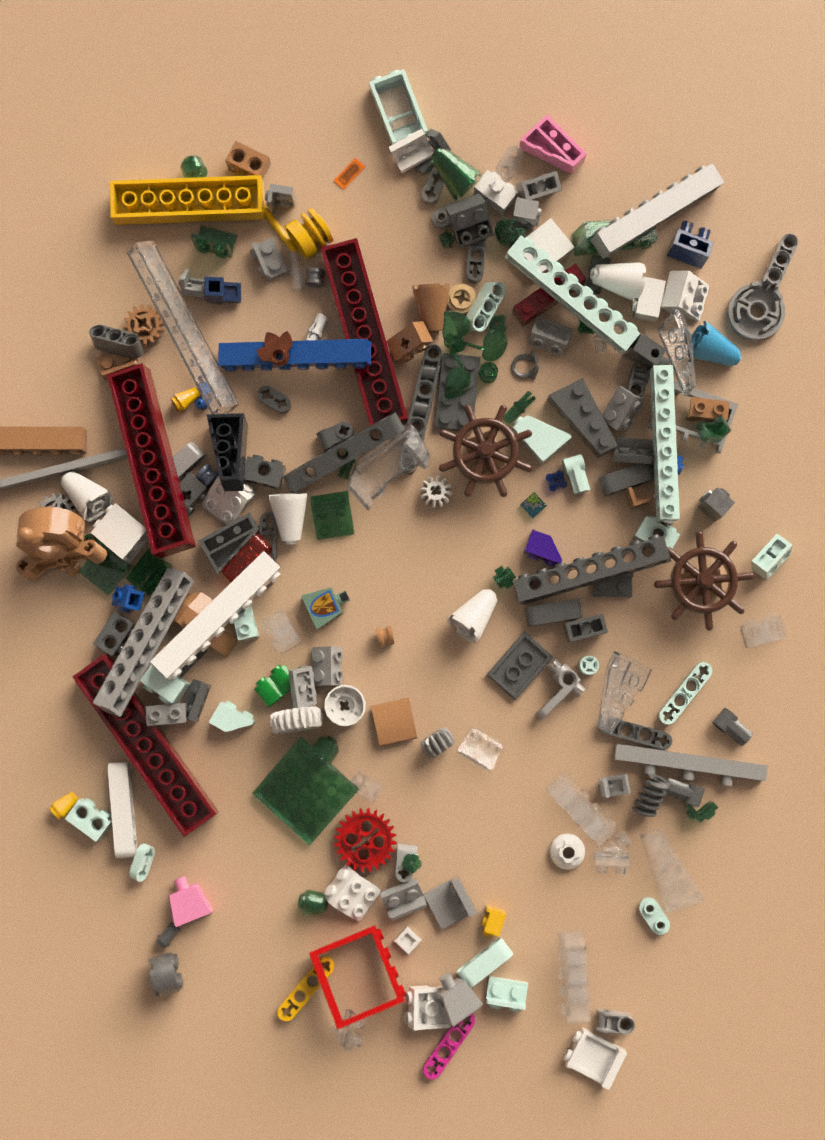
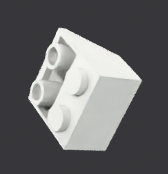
M670 271L661 307L671 314L700 321L709 285L690 271Z

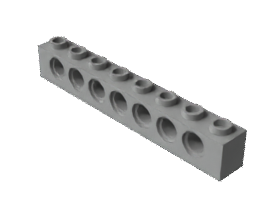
M172 568L166 569L93 701V704L103 711L121 717L194 583V580L184 571Z

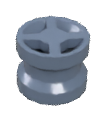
M206 464L197 473L196 478L202 480L208 488L215 482L219 473L213 471L210 464Z

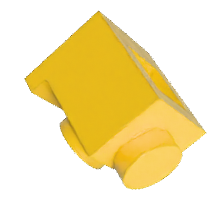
M486 905L485 909L488 915L484 914L481 923L484 926L483 935L494 938V935L500 936L506 912Z

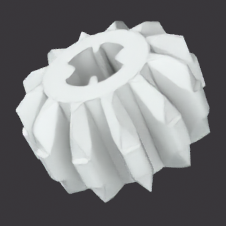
M438 475L436 476V481H433L432 476L429 477L430 483L423 481L422 484L426 488H420V492L425 493L420 498H428L425 501V505L432 502V508H435L437 502L440 507H443L442 500L448 503L449 499L446 496H452V492L446 491L451 488V485L444 486L447 479L444 478L439 482L440 476ZM437 488H439V489H440V490H439V493H441V494H440V495L435 494V495L433 496V495H432V492H433V491H432L431 489L436 490Z

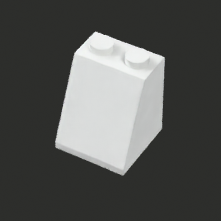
M115 503L106 509V515L102 520L96 521L91 533L121 559L131 563L149 541L146 528L136 518Z

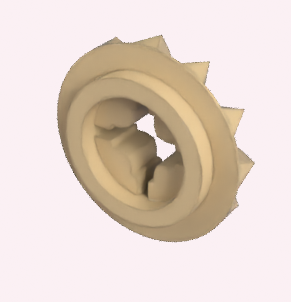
M457 284L449 290L447 304L457 314H466L471 309L477 296L474 289L469 285ZM462 292H464V299L467 301H463L461 306H459V300L456 298H459Z

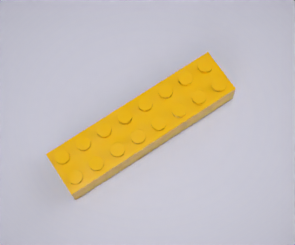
M261 175L110 181V216L115 225L265 220L264 183Z

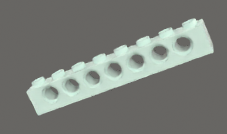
M521 235L504 258L623 354L639 336L638 328L633 323H627L622 319L621 313L610 309L604 299H598L593 295V291L589 287L582 286L576 276L563 270L564 267L559 262H553L548 258L549 255L544 250L537 249L531 239L528 237L524 238ZM524 254H531L533 256V260H526ZM539 266H546L548 273H542L539 270ZM554 278H560L563 281V285H556ZM569 290H575L578 296L576 298L571 297ZM584 302L591 303L592 310H587L584 307ZM599 314H604L607 317V322L600 321ZM614 326L620 327L622 333L616 334L613 329Z
M654 365L650 370L656 522H676L680 519L673 365Z

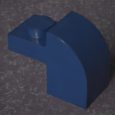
M204 277V300L213 304H221V302L241 303V283L224 282V277Z

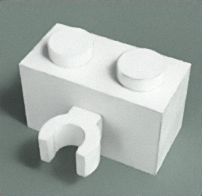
M487 170L475 185L473 194L480 193L489 206L504 215L517 198L518 192L512 184H506L502 181L497 173H491Z

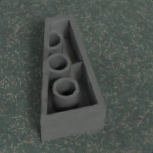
M583 378L548 395L547 401L555 407L561 417L569 423L570 427L582 438V441L597 458L616 449L618 445Z

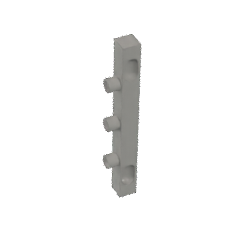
M616 743L613 759L644 763L645 774H655L656 765L683 769L682 779L694 780L695 771L720 774V784L732 786L733 776L766 781L768 768L767 765Z

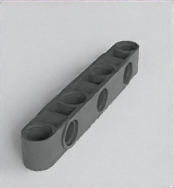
M436 344L427 346L428 348L424 352L401 451L400 468L405 474H412L416 471L423 447L442 355L441 348ZM435 351L438 353V356L430 358L428 353ZM427 387L430 393L423 395L420 393V389ZM413 424H420L422 429L415 432L411 427ZM406 460H411L414 466L407 469L403 466V463Z
M396 412L392 413L290 471L283 478L291 492L295 493L404 431L405 428ZM372 431H379L381 433V438H374L372 436ZM339 449H345L348 452V457H342L339 454ZM308 467L315 470L314 476L307 473Z

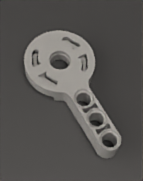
M791 233L785 234L778 242L761 281L752 282L740 288L730 299L727 307V320L731 329L741 338L749 341H762L774 335L783 324L785 305L782 300L783 296L779 291V285L798 246L796 235ZM784 242H789L791 248L786 247ZM776 258L782 259L784 264H779ZM768 275H774L776 281L770 280ZM751 306H759L763 311V316L760 318L752 316L750 313Z

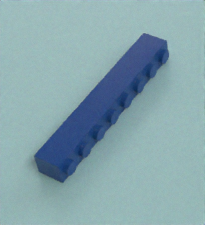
M368 339L293 341V346L289 351V361L281 367L259 358L257 350L265 347V342L219 343L218 366L224 368L227 372H235L236 369L243 368V371H254V368H261L263 371H272V368L291 370V367H298L299 370H309V367L325 370L328 369V366H335V369H346V366L363 369L365 365H371V342ZM283 354L278 356V360H282Z

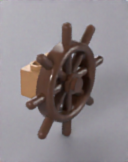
M466 405L464 410L469 423L464 425L457 435L444 429L439 431L441 437L454 442V460L440 465L439 470L445 472L457 467L459 472L469 479L464 491L466 497L472 495L476 483H495L500 496L506 497L507 490L502 479L507 477L514 467L526 472L532 471L531 465L517 460L519 455L518 442L531 437L532 431L526 430L515 435L502 422L507 411V406L505 405L500 406L495 419H476L472 407ZM481 427L491 428L490 431L485 433L481 431ZM471 431H473L474 434H475V437H472V438H470L469 440L466 439L465 437H466ZM499 431L506 439L495 443L494 440ZM461 445L467 447L469 454L461 456ZM510 446V456L500 453L499 449ZM476 460L473 471L465 465L467 462Z
M698 530L695 533L697 548L680 556L672 548L667 547L670 558L675 561L670 580L655 581L654 587H671L674 597L680 603L671 614L673 620H677L685 609H688L695 613L704 614L705 628L711 631L713 629L712 612L721 610L727 605L739 614L745 612L744 607L733 598L737 591L738 581L753 580L755 575L752 572L737 573L735 565L729 558L730 554L737 547L736 541H731L724 551L721 552L714 548L705 547L703 532ZM698 556L699 571L687 561ZM706 556L716 559L715 562L708 568L706 565ZM721 565H723V567L725 568L727 572L726 575L720 574V570L718 569L721 567ZM723 582H728L726 593L722 590ZM710 595H717L720 600L711 605ZM696 596H702L703 605L692 601Z

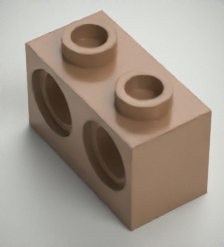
M237 141L234 142L225 160L231 172L235 174L241 173L245 176L261 175L262 180L271 164L269 156ZM236 158H243L241 162H235ZM254 165L260 166L258 170L251 169Z

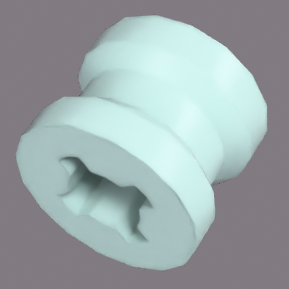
M585 656L580 659L578 668L584 675H592L598 671L599 662L594 656Z

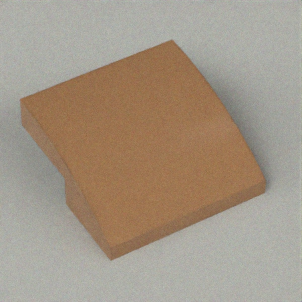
M409 698L371 706L380 747L417 739Z

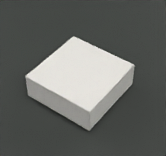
M407 926L394 942L409 955L421 942V938Z

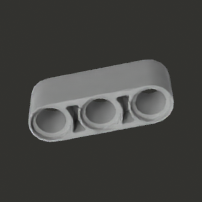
M193 441L186 444L173 456L179 481L206 456Z

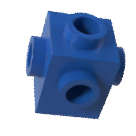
M132 585L116 586L112 595V605L118 606V611L130 613V609L140 611L144 592L135 590L136 586Z

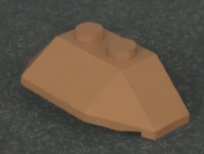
M203 592L188 594L173 620L185 628L213 600ZM234 622L232 624L228 623L224 627L225 631L218 638L214 637L210 641V647L226 657L238 642Z

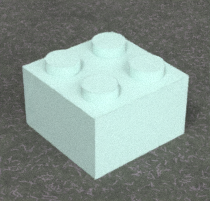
M152 664L140 680L144 683L143 688L151 693L157 692L160 695L158 698L166 704L179 703L191 685L179 676L175 680L171 679L168 681Z

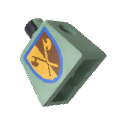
M332 588L301 596L317 630L343 614L340 605L350 601L346 590L335 595Z

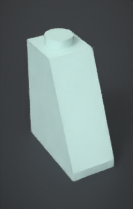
M529 415L524 418L519 417L513 423L512 431L515 435L526 430L532 431V436L521 440V442L541 465L572 438L570 434Z

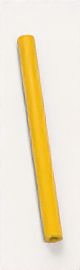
M264 204L265 218L290 252L294 254L295 251H298L297 247Z

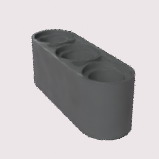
M95 325L89 330L93 345L97 350L130 359H137L143 355L139 336L135 333L104 325Z
M639 463L599 477L604 495H612L627 490L630 487L633 488L653 481L654 469L652 464Z
M579 599L525 607L528 627L583 618Z

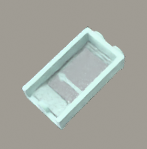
M404 69L400 71L394 70L384 77H375L369 82L370 92L391 145L420 129L424 133L428 131Z

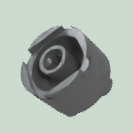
M170 952L148 958V964H151L152 967L149 971L153 990L156 992V998L180 992V989L183 988V978L181 973H177V969H179L177 953L173 954Z

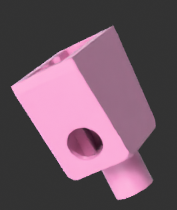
M185 876L174 880L178 891L170 894L169 898L175 927L210 914L213 911L198 883L188 886Z

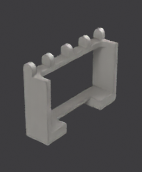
M674 381V394L676 395L683 394L691 398L729 401ZM729 401L728 420L724 423L719 440L677 425L676 431L684 434L682 441L686 442L688 436L702 440L701 448H704L707 442L715 445L716 453L720 454L738 404ZM652 414L648 422L649 429H652Z

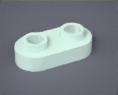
M643 898L639 902L638 908L650 929L657 935L667 933L670 928V922L659 904L653 898ZM648 905H652L653 907L652 911L650 912L646 910V907ZM658 922H663L662 928H657Z

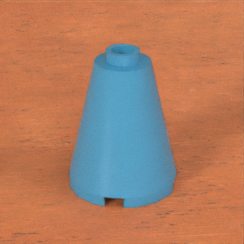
M704 321L703 326L699 325L689 340L691 347L690 349L686 348V355L729 367L740 362L742 357L740 350L710 323Z

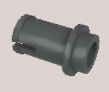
M170 922L164 932L157 936L156 942L163 948L170 946V941L180 931V928L178 926L175 927V924Z

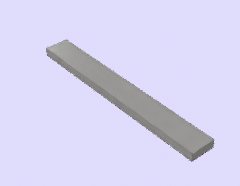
M122 448L1 479L0 491L63 476L66 472H78L128 459L126 449Z

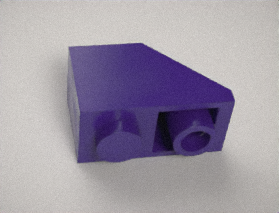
M536 530L531 531L524 550L527 558L535 561L538 558L542 559L546 565L551 567L562 563L563 560L552 537Z

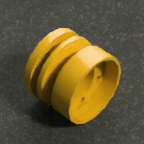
M313 208L307 210L308 216L304 213L301 214L302 225L294 219L284 226L294 245L307 260L317 253L315 243L320 247H325L324 240L328 244L334 241L328 225Z

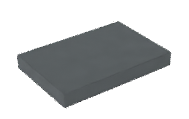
M524 631L486 675L516 700L553 656Z

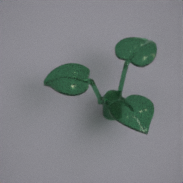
M444 311L442 329L444 346L451 350L450 354L454 356L460 368L453 367L447 375L444 389L446 399H452L464 394L471 384V375L469 372L464 371L465 367L456 353L462 352L465 346L483 350L482 357L484 360L495 361L504 354L508 345L507 337L499 330L488 332L483 340L484 346L464 341L462 336L468 334L470 321L468 317L456 311Z

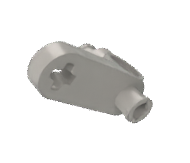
M556 659L547 668L553 673L551 677L561 688L535 714L540 721L570 691L578 697L581 695L580 692H584L586 689L579 683L581 679L565 663L561 665ZM565 674L572 676V683L570 685H566L563 682Z

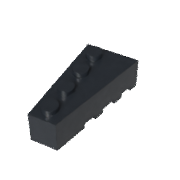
M244 413L206 414L219 478L224 492L244 491L248 424Z

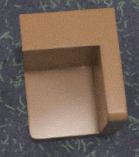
M644 485L635 488L630 487L625 491L630 509L649 504L652 501L651 497L648 498Z

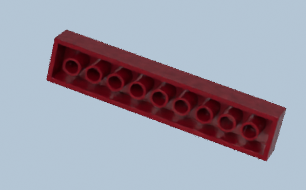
M354 238L321 247L323 261L345 339H368L371 342V365H365L363 369L354 368L369 425L371 426L395 412L402 424L408 423V416L358 239Z
M141 363L107 375L152 555L161 559L196 547L151 370Z
M103 654L72 676V678L180 833L185 837L219 813V811L159 725H147L146 707L135 691L121 717L107 713L93 704L114 665L110 655Z

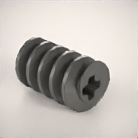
M648 773L652 779H645V782L649 786L643 785L641 787L645 793H638L642 800L636 799L635 802L639 807L632 806V809L643 816L655 817L657 815L656 810L660 808L659 803L663 802V797L666 796V790L670 788V784L663 777Z

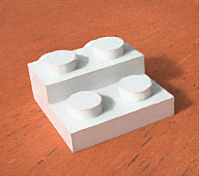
M409 986V992H406L405 996L406 1004H408V1012L405 1013V1023L408 1024L409 1028L413 1030L450 1028L451 1025L444 1021L436 997V992L443 986Z

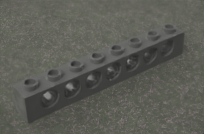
M654 535L649 537L648 541H634L629 543L630 546L624 548L617 546L604 554L603 552H596L590 558H576L573 560V563L567 565L566 563H559L550 570H547V568L539 569L536 571V574L530 576L529 574H522L518 576V579L513 580L519 603L522 605L671 562L664 536ZM647 548L653 549V554L649 557L643 556V551ZM627 554L634 555V559L631 562H625L624 557ZM609 559L615 560V565L612 568L605 567V563ZM596 565L594 573H587L588 566ZM576 570L578 572L577 577L569 579V572ZM558 576V583L550 584L551 577ZM539 581L540 587L537 590H532V583Z

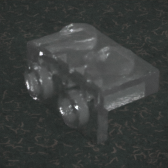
M471 727L456 752L490 772L504 746L498 740L486 736L480 729Z

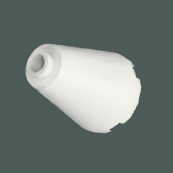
M639 262L599 264L592 268L590 279H592L593 284L628 300L635 301L634 298H639L644 289L646 279H643L642 276L643 273H646V268L644 264Z
M66 472L62 476L61 485L82 519L88 522L97 520L105 513L103 511L104 508L112 504L113 495L109 490L77 472Z
M295 492L269 495V501L281 540L286 541L288 545L297 544V540H301L307 493Z
M490 589L481 590L447 618L448 624L451 627L454 625L457 628L455 632L470 642L475 640L478 643L497 604V595Z

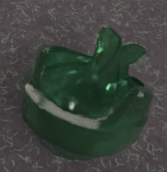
M502 218V220L497 221L494 233L501 245L511 248L521 235L525 238L526 226L514 227L515 219L508 221L506 218Z

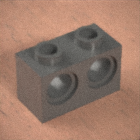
M114 611L93 644L109 655L116 657L121 653L136 624L119 612ZM121 622L126 624L124 632H119L118 625ZM114 638L116 644L110 649L107 642L109 639Z

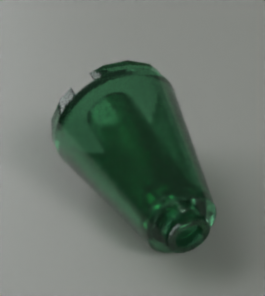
M438 148L432 154V163L454 201L458 200V195L462 197L477 183V176L479 178L483 176L480 171L446 148Z

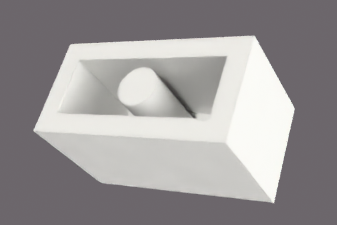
M643 277L646 280L642 294L632 304L633 318L656 322L659 317L666 281Z

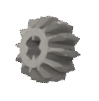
M441 728L426 737L421 742V746L425 754L429 758H433L450 748L455 741L447 728Z

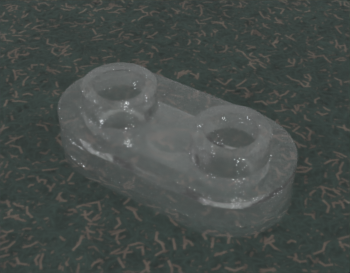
M510 146L505 151L495 170V173L501 177L502 181L508 182L513 178L523 161V150L518 146ZM517 153L518 156L513 157L511 154ZM507 168L508 172H503L502 169Z

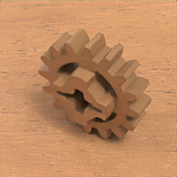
M140 304V309L134 306L133 313L127 312L129 318H124L127 324L123 325V328L127 332L137 334L140 342H144L145 346H148L149 341L155 344L154 339H161L159 333L165 332L161 328V326L165 325V322L161 320L163 318L162 314H158L159 311L156 308L152 310L150 305L144 308L143 304ZM154 320H156V328H155V329L153 328V324H154V322H155ZM135 322V327L132 330V324ZM139 322L147 324L149 329L147 327L141 326Z

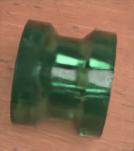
M486 362L480 367L479 378L486 384L493 383L498 376V368L494 363Z

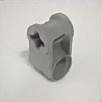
M398 843L395 876L399 881L407 882L412 878L418 846ZM403 867L406 868L407 872H410L409 875H406L405 879L401 878V874H398L399 871H402Z
M608 1009L597 1010L599 1020L596 1031L630 1034L633 1032L635 1022L629 1013ZM623 1019L630 1020V1025L628 1027H621L620 1022Z

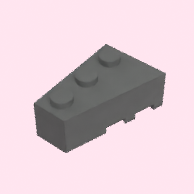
M249 512L198 540L217 574L259 530V527Z

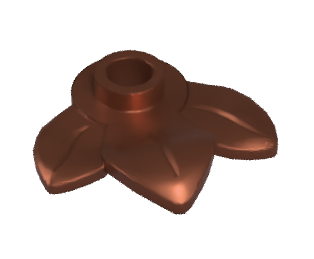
M285 331L279 337L276 334L267 332L264 340L265 347L257 350L259 358L265 362H272L279 367L286 365L290 358L289 351L293 346L291 334ZM280 354H283L282 360H278Z

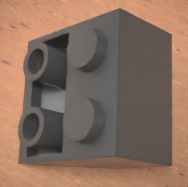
M480 193L444 206L458 248L494 236L487 205Z

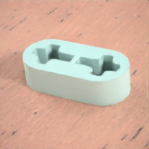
M145 843L138 847L129 872L131 879L138 882L146 879L155 856L154 847Z

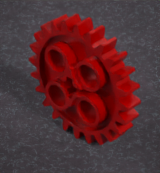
M360 808L359 814L352 810V817L346 814L345 818L347 821L340 820L339 822L343 827H336L335 829L340 834L334 835V838L339 840L334 846L340 847L336 854H343L340 860L347 859V867L351 863L354 864L353 870L360 866L361 872L364 871L365 867L371 872L372 866H375L378 870V863L386 865L384 858L391 859L389 852H395L391 845L397 844V841L392 840L393 837L397 836L396 833H391L394 825H387L390 819L384 821V813L377 816V809L372 814L370 813V808H367L366 813H363L362 808ZM370 821L372 829L369 831L363 830L361 827L362 822ZM379 828V831L370 837L369 844L365 842L355 851L351 850L361 842L362 835L367 837L372 831ZM349 833L357 836L355 843H349L346 840V836ZM375 837H383L385 843L382 846H376L374 844ZM367 849L370 854L369 857L366 859L361 858L358 853L359 850Z

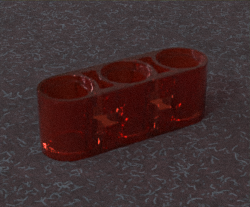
M261 534L254 535L223 568L222 573L232 583L263 551L269 555L273 547Z

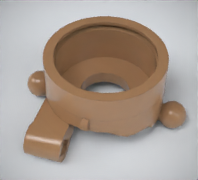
M38 507L25 511L19 517L16 546L29 556L18 561L16 570L31 581L37 580L47 569L54 567L59 570H65L70 576H76L80 571L78 561L86 559L96 564L102 563L107 556V551L94 540L84 541L85 522L78 514L57 507Z

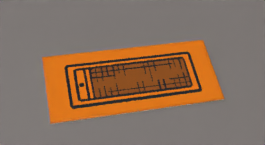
M355 157L334 179V182L344 190L366 166Z

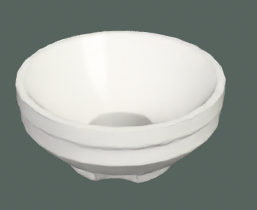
M561 834L550 845L551 860L559 868L566 870L576 868L584 859L585 847L582 841L573 834ZM566 847L573 848L574 855L572 858L567 859L563 856V850Z

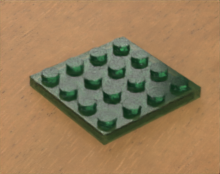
M300 737L252 794L306 843L311 845L358 792L359 788L305 739Z

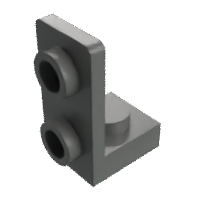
M429 129L425 134L429 139V145L433 148L434 156L414 168L416 172L423 175L431 172L434 166L444 159L451 150L442 134L433 129Z

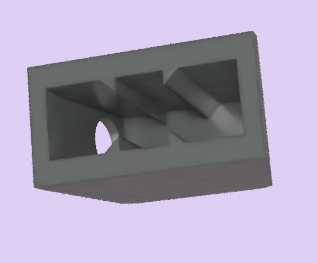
M643 333L634 340L622 355L647 369L652 368L654 365H669L671 360L663 356L666 349Z

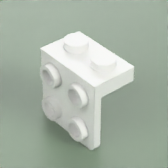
M218 476L208 495L203 500L202 506L227 525L239 517L245 505L255 498L257 492L247 483H244V491L224 492Z
M345 863L322 896L334 908L354 920L360 921L381 890L359 876L352 867H347Z

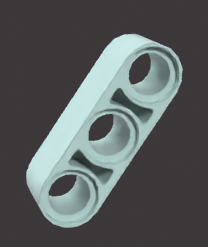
M487 282L484 284L465 317L464 326L468 331H483L487 328L506 293L503 283ZM475 319L477 320V326H476V327H475V325H474Z
M500 937L460 967L456 973L472 988L506 962L513 955V952Z

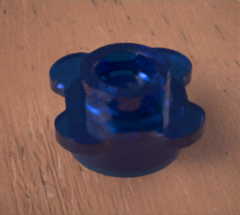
M561 470L546 475L545 479L549 482V490L552 492L567 486L563 476L564 473Z

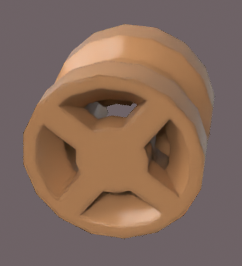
M387 626L386 629H376L379 647H383L385 644H395L391 626Z

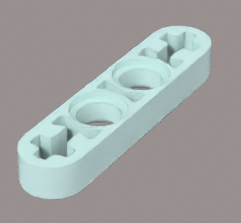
M700 662L694 666L660 709L658 719L661 723L670 725L677 720L711 677L712 667L710 664ZM706 666L705 671L707 675L702 674L698 679L692 677L693 674L698 676L700 673L699 667ZM689 680L696 683L694 691H689L686 688V683ZM678 695L684 698L682 706H677L674 703V699ZM671 704L678 712L672 711L670 714L672 719L664 720L663 712H669L672 708L668 707V705Z

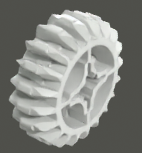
M318 707L287 709L273 713L270 716V727H272V732L275 734L319 728L323 724L321 709Z

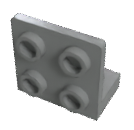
M458 876L424 893V897L441 929L468 915L471 918L477 914Z

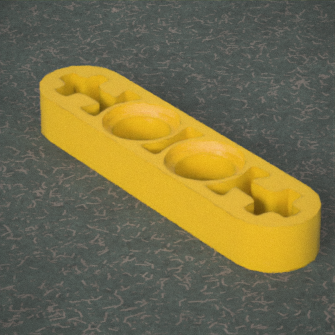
M324 956L320 958V961L324 963L328 961L330 963V969L324 970L328 978L333 972L335 964L331 957ZM314 966L281 1003L278 1009V1017L281 1020H292L321 986L319 979L316 986H310L307 983L309 976L317 977ZM297 991H302L305 994V999L301 1002L297 1001L294 997ZM291 999L294 1004L290 1011L291 1015L287 1014L284 1016L282 1008L287 1009L291 1005V1002L288 1000Z

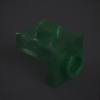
M719 416L714 422H700L696 426L699 436L704 442H720L731 432V428L723 416Z
M710 800L697 811L690 804L685 805L688 810L686 811L688 817L692 821L696 820L700 823L705 819H711L716 814L715 810L718 809L717 805Z

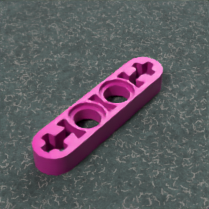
M473 1013L469 1015L471 1023L466 1022L463 1026V1029L466 1030L465 1032L456 1025L450 1026L423 1066L424 1075L428 1079H436L440 1076L475 1024ZM463 1020L460 1021V1022L457 1023V1024H458L459 1026H461L462 1023H463ZM451 1032H459L461 1035L458 1041H451L449 1038ZM442 1047L449 1050V1055L446 1058H441L438 1055V1050ZM435 1057L439 1061L435 1067L437 1072H431L430 1074L428 1073V1066L432 1067L435 1064V1059H433Z

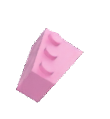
M548 115L542 118L522 137L519 143V149L569 174H572L584 163L587 155Z

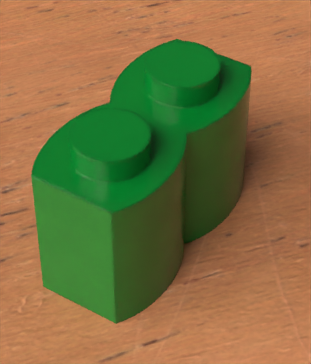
M280 664L270 671L272 673L267 679L263 677L255 683L257 687L254 690L268 707H271L291 691L289 669L286 665L282 667Z

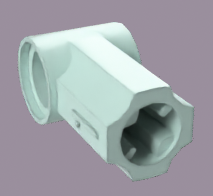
M582 455L562 459L563 468L569 477L574 495L589 491L590 487L585 474L586 468Z

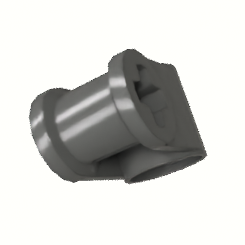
M633 363L626 389L631 392V388H636L639 391V395L636 396L642 397L650 378L651 368H642Z
M341 422L316 433V436L325 452L352 437L354 430L348 422ZM342 428H346V430H348L347 436H344V434H340L342 433Z

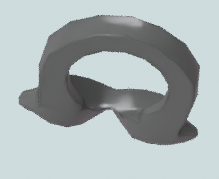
M531 351L530 354H520L514 358L512 362L514 374L519 378L532 377L534 380L536 379L539 365L538 357L534 354V351ZM521 359L536 364L532 370L525 374L519 373L515 367L517 361Z

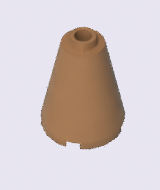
M440 283L420 284L418 289L417 286H412L420 320L424 322L430 335H439V331H443L450 284L445 283V287L440 285Z

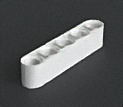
M129 761L109 763L108 779L116 859L135 857L138 848Z

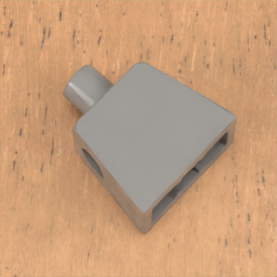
M446 973L439 978L443 987L436 992V997L444 1021L447 1024L455 1026L483 1006L480 999L464 980L460 978L453 980L450 973Z

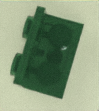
M148 548L125 579L150 596L158 586L166 569L172 568V565L163 558L160 559L152 555L151 549Z

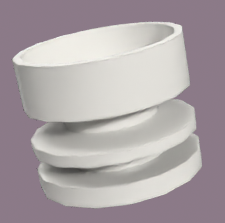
M341 685L328 693L324 701V711L332 723L338 726H349L362 718L366 703L363 694L357 688L351 685ZM345 701H347L349 703L347 705L349 707V710L347 711L345 709L341 711V705L339 703H344Z

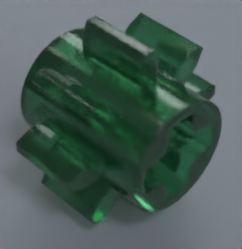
M500 566L494 570L496 575L493 576V579L500 589L504 586L508 589L514 585L513 580L516 579V576L509 566L505 569L503 566Z

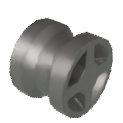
M315 267L307 268L306 274L308 276L305 280V285L314 288L323 287L324 281L322 277L325 275V270Z

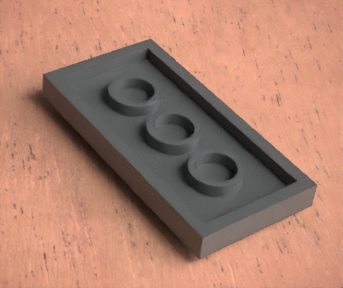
M443 353L435 421L436 429L460 431L464 425L469 423L464 407L470 405L475 413L481 357Z

